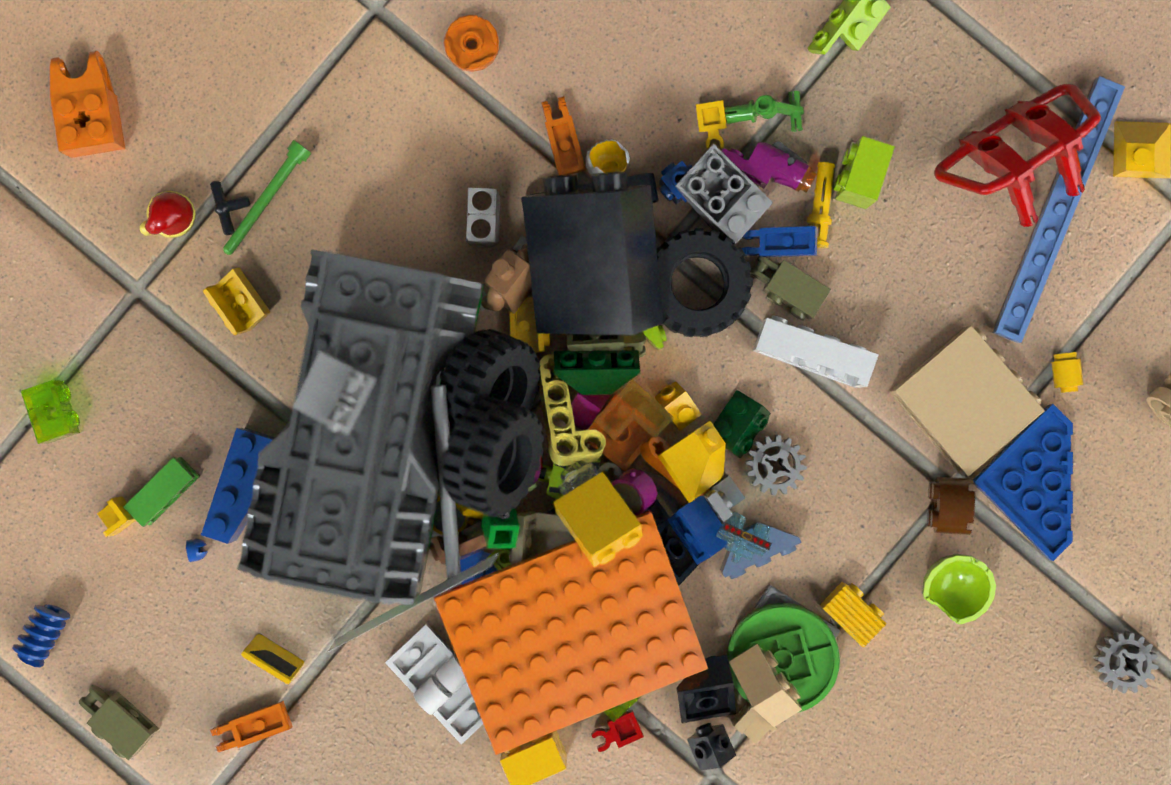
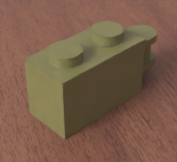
M759 256L757 258L759 262L754 269L751 268L750 274L766 284L762 290L767 293L766 298L778 306L783 303L791 308L789 313L802 321L805 318L808 320L814 318L831 289L785 260L776 265L769 259ZM767 268L774 271L771 278L764 275Z
M641 332L635 335L567 334L568 351L639 350V358L646 354V348L643 345L646 342V336Z
M92 685L89 688L90 693L79 700V704L92 715L87 722L91 727L92 733L100 739H105L113 746L112 750L115 754L127 760L138 754L160 729L119 692L110 697L101 688ZM97 700L103 704L100 708L95 704Z

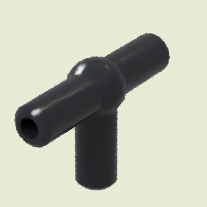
M213 181L210 187L215 201V212L219 215L224 235H232L235 231L229 212L249 207L251 205L248 196H243L226 201L221 182Z

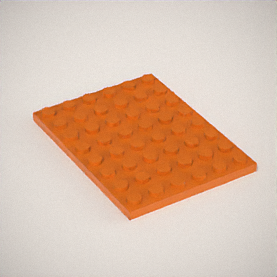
M650 511L635 516L642 527L643 536L640 537L639 542L631 548H623L606 564L600 563L593 567L574 540L434 596L435 603L495 755L708 669Z

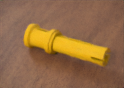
M818 162L812 214H809V217H807V222L809 226H816L817 230L819 227L817 248H829L827 235L828 227L832 224L829 208L835 164ZM825 180L824 195H823V202H822V201H821V197H822L823 181Z

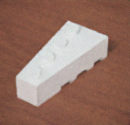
M772 315L771 319L766 318L763 320L752 351L854 388L868 386L879 354L867 351L866 348L855 344L848 345L842 343L840 339L834 336L815 334L813 329L806 326L798 325L797 328L788 325V320Z

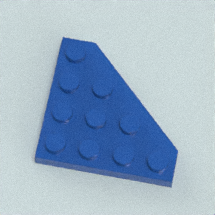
M1049 404L1040 416L1019 433L973 479V482L1049 561H1054L1073 542V531L1071 530V514H1073V491H1071L1073 452H1071V435H1073V423L1054 404Z

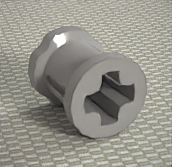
M610 462L601 465L597 471L598 475L602 471H608L609 467L614 468L613 473L617 475V478L622 475L619 467Z

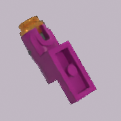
M780 141L772 145L758 142L748 161L744 159V154L736 149L730 148L727 150L723 148L721 151L754 184L763 189L772 177L775 183L788 186L797 192L802 190L807 193L817 175L804 159Z

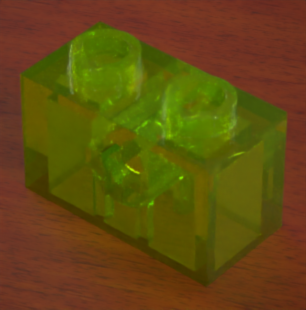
M51 380L21 390L38 444H49L80 433L78 427L80 426V419L76 411L72 409L70 403L71 392L63 381ZM54 407H55V408H56V411L53 412L52 415H51V411L54 410Z

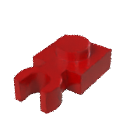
M633 709L607 720L609 729L597 728L591 733L592 738L597 736L605 738V742L597 746L598 752L606 751L614 741H616L618 748H621L644 737Z

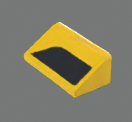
M262 634L256 635L241 654L242 657L286 684H290L296 678L304 665L302 659Z

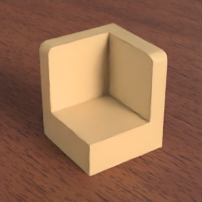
M749 702L731 720L733 726L754 743H758L769 730L773 733L777 730V727H773L752 708Z

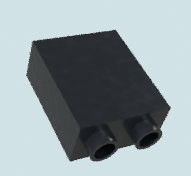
M616 171L592 174V188L579 189L577 174L558 175L543 178V193L522 197L536 330L538 334L635 335L663 324L651 185L628 186L627 172Z

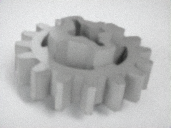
M776 435L772 442L770 437L766 436L764 437L765 444L756 441L755 446L757 450L748 451L753 458L752 460L745 461V464L752 468V470L746 472V475L755 477L751 483L753 486L762 484L760 487L761 492L765 493L770 488L771 495L776 496L777 490L780 489L782 494L785 495L787 494L788 486L793 489L797 488L794 482L796 479L804 480V477L799 472L800 470L807 469V466L800 465V461L805 459L806 456L797 454V451L800 449L799 445L790 446L792 439L787 438L784 442H781V435ZM778 446V449L773 454L767 455L763 453L770 447ZM789 453L793 458L794 468L789 466L787 459ZM779 458V464L786 471L775 469L772 472L773 467L765 459L777 461ZM758 462L764 468L763 478L758 471ZM778 477H788V479L782 483L773 484V482H775Z
M1116 631L1114 632V639L1107 636L1104 637L1105 646L1097 645L1101 654L1093 655V658L1098 660L1100 664L1096 665L1094 670L1103 672L1099 679L1105 683L1108 682L1107 687L1113 690L1117 688L1118 691L1125 694L1128 689L1137 693V685L1147 688L1148 685L1145 680L1147 678L1155 679V676L1150 672L1151 669L1155 670L1159 667L1152 663V660L1156 659L1158 655L1149 652L1153 645L1144 642L1145 638L1138 634L1134 636V633L1125 631L1123 636L1122 633ZM1132 644L1134 647L1129 646L1125 649L1121 645ZM1125 675L1130 677V679L1127 680L1117 679L1118 677L1122 678Z

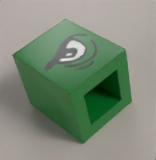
M515 508L511 509V512L496 517L483 514L482 530L487 549L516 548L520 524Z

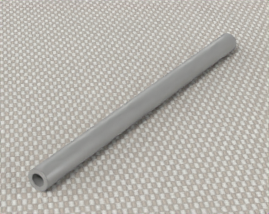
M446 385L431 386L448 580L461 573L456 505L455 501L446 492L447 490L442 481V466H444L445 462L443 455L444 451L447 450L449 444L447 441L450 435ZM462 582L449 589L462 585Z

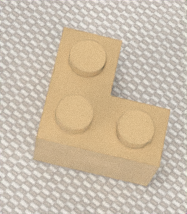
M756 644L729 662L752 708L773 727L802 710L797 699L801 698L800 694L792 683L789 684L782 673L778 674L775 669L778 662L770 650L765 652Z

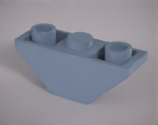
M756 522L741 530L772 543L770 549H765L733 534V542L728 546L720 571L725 578L728 576L731 579L737 578L746 573L745 568L754 564L756 568L771 562L770 557L778 553L781 556L790 554L797 550L796 545L802 542L799 537L761 522Z

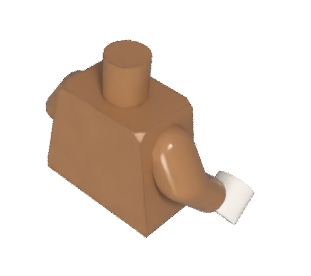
M521 235L513 247L517 252L507 250L500 259L494 262L492 270L484 280L488 291L487 293L483 291L480 305L481 311L485 309L499 311L504 306L515 314L532 292L527 240L524 236Z

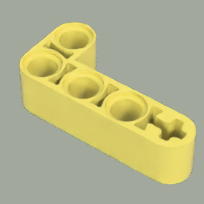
M554 354L545 355L539 363L540 367L538 370L541 373V380L538 381L550 458L559 466L595 462L601 457L605 448V437L597 430H575L568 384L556 375H554L553 381H550L551 374L548 368L554 373ZM551 393L559 394L561 400H552L548 395ZM561 419L565 422L566 426L557 427L552 421ZM593 442L597 445L598 449L595 451L586 448L585 443ZM565 445L570 449V453L562 454L557 450V447Z

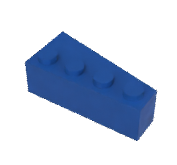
M236 428L201 533L202 536L226 544L237 541L248 522V509L253 496V483L258 469L259 452L275 437L248 428Z

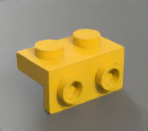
M240 267L232 269L216 285L208 286L203 290L210 305L215 308L224 321L226 328L233 335L252 330L271 313Z
M527 297L515 314L509 311L511 337L528 343L535 353L545 352V346H550V334L537 333L533 297Z

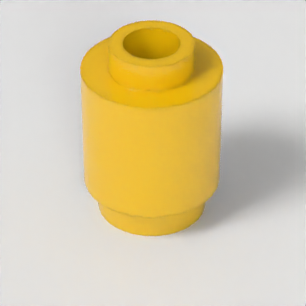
M1077 352L1054 354V362H1051L1054 388H1060L1061 393L1078 391V386L1083 385L1081 359H1077Z

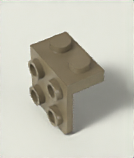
M526 511L517 514L520 528L516 548H511L509 560L511 565L575 539L557 514Z

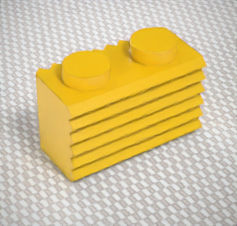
M841 582L819 606L864 648L886 626L887 623L881 618L884 613L873 602L868 606L861 599L864 593L853 583L848 586Z

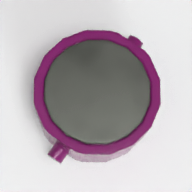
M629 469L612 483L634 516L642 514L656 500V486L653 480L643 471Z

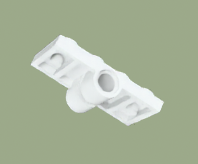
M426 623L385 663L414 693V699L420 707L428 714L434 715L462 745L483 725L456 653Z

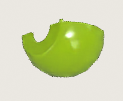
M954 554L942 557L930 566L923 580L922 594L924 599L932 605L934 604L939 607L955 623L964 624L976 620L988 610L995 597L996 583L993 573L985 563L973 556Z

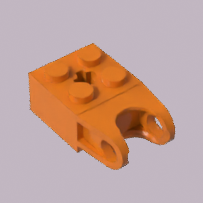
M98 51L90 52L87 69L78 78H71L62 59L59 57L52 58L50 61V99L59 152L70 158L126 149L117 95L114 92L102 55Z

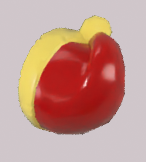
M164 191L156 194L150 200L146 211L147 220L140 224V232L145 236L157 234L168 238L183 236L190 231L195 221L196 213L193 203L187 196L175 191Z

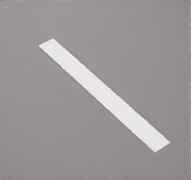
M498 553L421 593L413 605L401 604L336 638L328 652L491 567Z

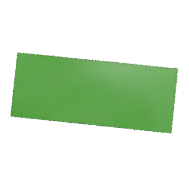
M174 457L123 508L142 527L152 525L201 476L182 457L178 459Z

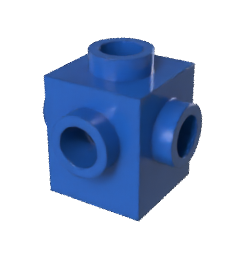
M681 161L675 165L672 162L661 171L663 176L659 181L661 186L659 190L668 201L672 200L676 205L682 200L685 203L688 201L675 187L677 184L675 177L679 175L683 177L692 168L691 164L686 166Z

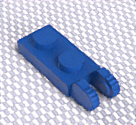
M816 226L760 228V230H749L742 237L745 240L760 238V247L741 248L745 253L744 256H817Z

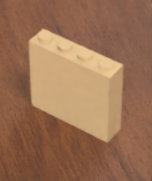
M972 326L961 329L889 391L961 476L968 477L1045 411L1040 406L1042 403L1040 398L1033 391L1028 392L1021 384L1023 382L1022 377L1015 370L1008 369L1003 363L1005 361L1003 355L997 349H991L985 342L987 340L985 334L979 328H973Z

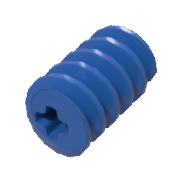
M47 604L44 606H34V610L39 613V616L29 615L28 619L34 625H24L23 629L29 634H20L17 637L23 645L14 644L12 646V649L18 653L19 659L33 667L44 666V659L49 657V650L55 646L54 640L60 637L61 632L59 630L65 628V620L70 618V614L66 610Z

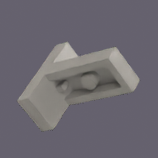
M729 475L713 485L703 495L716 516L722 521H726L733 516L729 509L745 499Z

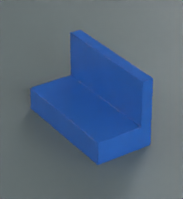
M703 496L697 497L667 519L697 565L733 542L728 532L723 530L724 526Z

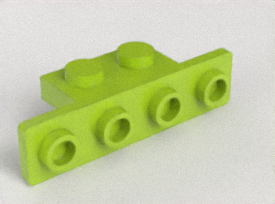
M843 0L839 7L832 11L824 27L814 35L808 50L814 54L825 55L838 37H840L851 50L859 51L889 11L890 5L885 0Z

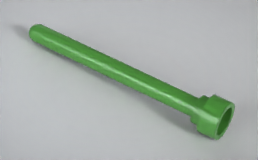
M295 140L287 148L289 151L286 154L288 156L286 161L223 248L225 254L231 255L234 253L297 163L300 165L302 161L306 162L312 154Z

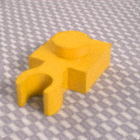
M724 101L696 104L699 132L708 131V138L706 140L707 150L710 148L712 139H718L720 141V148L723 149L724 140L719 134V129L727 128Z

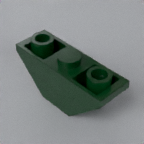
M639 350L554 351V375L582 395H611L640 374Z

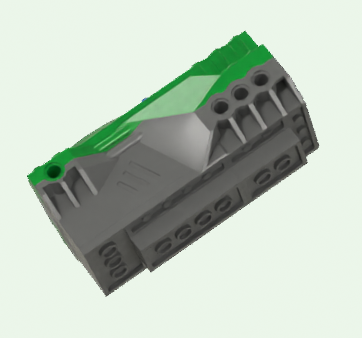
M311 249V264L306 275L304 300L301 301V308L309 327L294 403L319 351L375 378L376 381L349 435L341 431H332L326 427L327 424L293 408L292 416L282 431L259 452L258 469L253 483V496L248 509V522L242 541L241 559L237 569L269 582L277 581L279 584L358 600L366 599L368 602L413 605L421 593L439 493L431 386L440 385L441 379L439 377L441 371H444L447 365L445 362L448 356H452L456 345L463 343L465 337L474 334L476 331L485 284Z

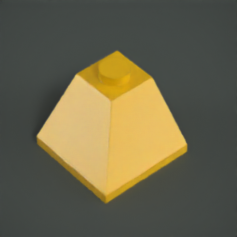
M1114 122L1113 177L1170 178L1171 123Z
M708 421L658 455V458L689 503L724 477L726 443L711 421Z

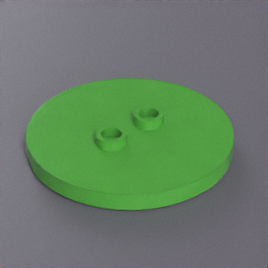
M790 603L769 604L749 613L734 629L728 643V661L730 662L756 644L765 652L770 650L778 662V665L775 666L778 674L782 673L789 684L792 683L800 694L801 698L797 699L802 710L799 712L818 704L834 686L840 667L838 645L834 634L826 622L811 610ZM729 663L735 688L737 689L739 694L746 701L749 702L738 678L736 677Z

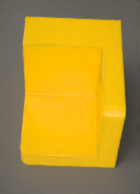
M123 496L111 498L107 501L109 505L97 513L108 528L103 532L105 537L119 534L136 521L123 508L127 504Z

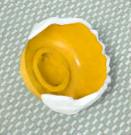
M606 139L604 142L596 143L595 147L592 146L587 151V170L590 175L626 171L630 159L629 153L616 140Z

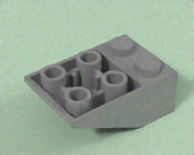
M714 144L675 185L712 230L720 232V236L731 238L734 241L733 244H736L773 204Z

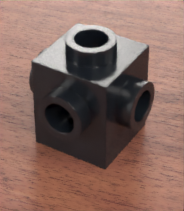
M711 723L700 725L695 729L696 733L687 739L700 771L721 768L736 756L724 724L712 726Z

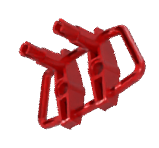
M1073 84L1056 86L1031 101H1017L1015 105L1005 109L1006 115L981 131H971V134L963 139H959L961 146L936 166L934 170L935 178L942 183L980 195H990L1007 187L1012 205L1016 207L1020 225L1024 227L1033 225L1031 217L1035 224L1038 221L1033 205L1034 197L1030 187V183L1035 180L1033 170L1054 156L1059 174L1063 176L1066 194L1069 196L1080 195L1078 187L1080 192L1083 193L1085 186L1080 174L1081 165L1077 151L1083 149L1081 139L1099 124L1101 115L1083 92ZM1069 95L1087 116V119L1078 128L1073 129L1059 115L1050 110V107L1046 104L1061 96ZM1012 124L1033 142L1047 148L1025 161L1000 136L995 134ZM965 156H968L980 165L985 172L991 173L998 177V179L984 184L946 171Z

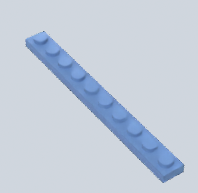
M1101 76L1095 79L1088 96V100L1099 111L1101 120L1094 129L1081 139L1083 149L1077 151L1081 165L1080 174L1084 186L1087 183L1125 89V86ZM1083 112L1081 113L1076 128H1078L1087 119V116ZM1059 171L993 330L994 334L1016 343H1022L1082 195L1079 187L1080 195L1069 196L1066 194L1063 176L1059 174Z

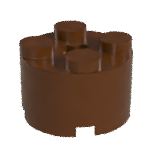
M936 477L935 482H929L928 498L933 499V510H928L927 526L933 527L934 533L971 534L972 530L967 529V524L974 523L975 491H969L968 484H974L973 479Z

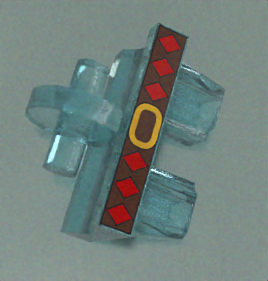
M733 512V516L721 525L716 534V537L727 541L724 549L733 553L731 561L738 563L741 557L751 561L754 554L762 557L766 551L770 550L772 545L768 541L771 528L756 523L752 533L744 531L742 528L746 518Z

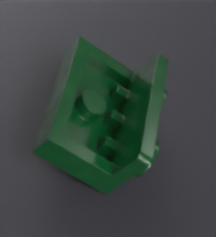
M736 390L713 425L726 443L725 449L736 457L741 458L743 454H746L751 449L753 440L758 432L766 427L771 413L760 403Z

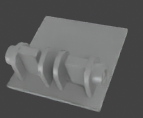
M319 351L293 408L327 424L326 427L332 431H341L349 435L376 379Z

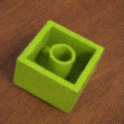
M864 136L856 143L852 142L850 148L846 149L841 164L845 165V168L841 175L838 174L834 183L833 190L837 191L835 200L863 209H867L878 200L895 146Z

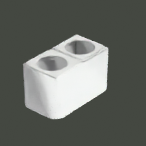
M468 188L466 241L472 247L493 248L499 243L501 200L497 189ZM487 192L491 196L492 203L487 210L480 211L474 208L472 198L475 193ZM484 219L489 222L491 231L486 238L479 239L472 234L471 225L475 220Z

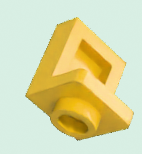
M676 381L665 386L655 396V400L664 409L679 431L702 415L688 393Z

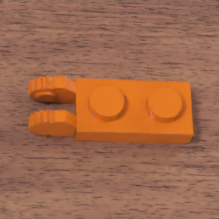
M564 96L558 98V106L563 118L553 120L550 104H548V101L541 102L546 119L545 127L558 175H569L586 171L572 115L569 116Z
M281 701L231 719L227 723L210 729L212 736H218L226 731H232L234 739L223 741L216 746L217 751L222 752L236 746L240 748L291 729L293 726L285 703Z

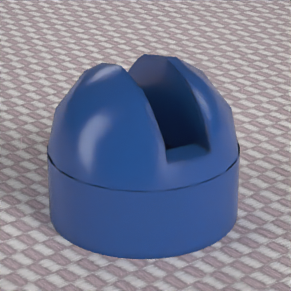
M186 540L189 562L202 560L207 555L208 551H200V547L207 545L203 540Z

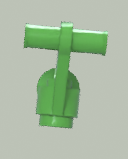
M800 91L788 92L789 104L777 102L771 96L763 95L756 102L750 100L749 104L726 106L725 112H728V114H725L727 124L749 120L754 123L759 115L761 118L770 119L776 113L790 116L792 132L802 131L801 115L804 114V108L800 105Z

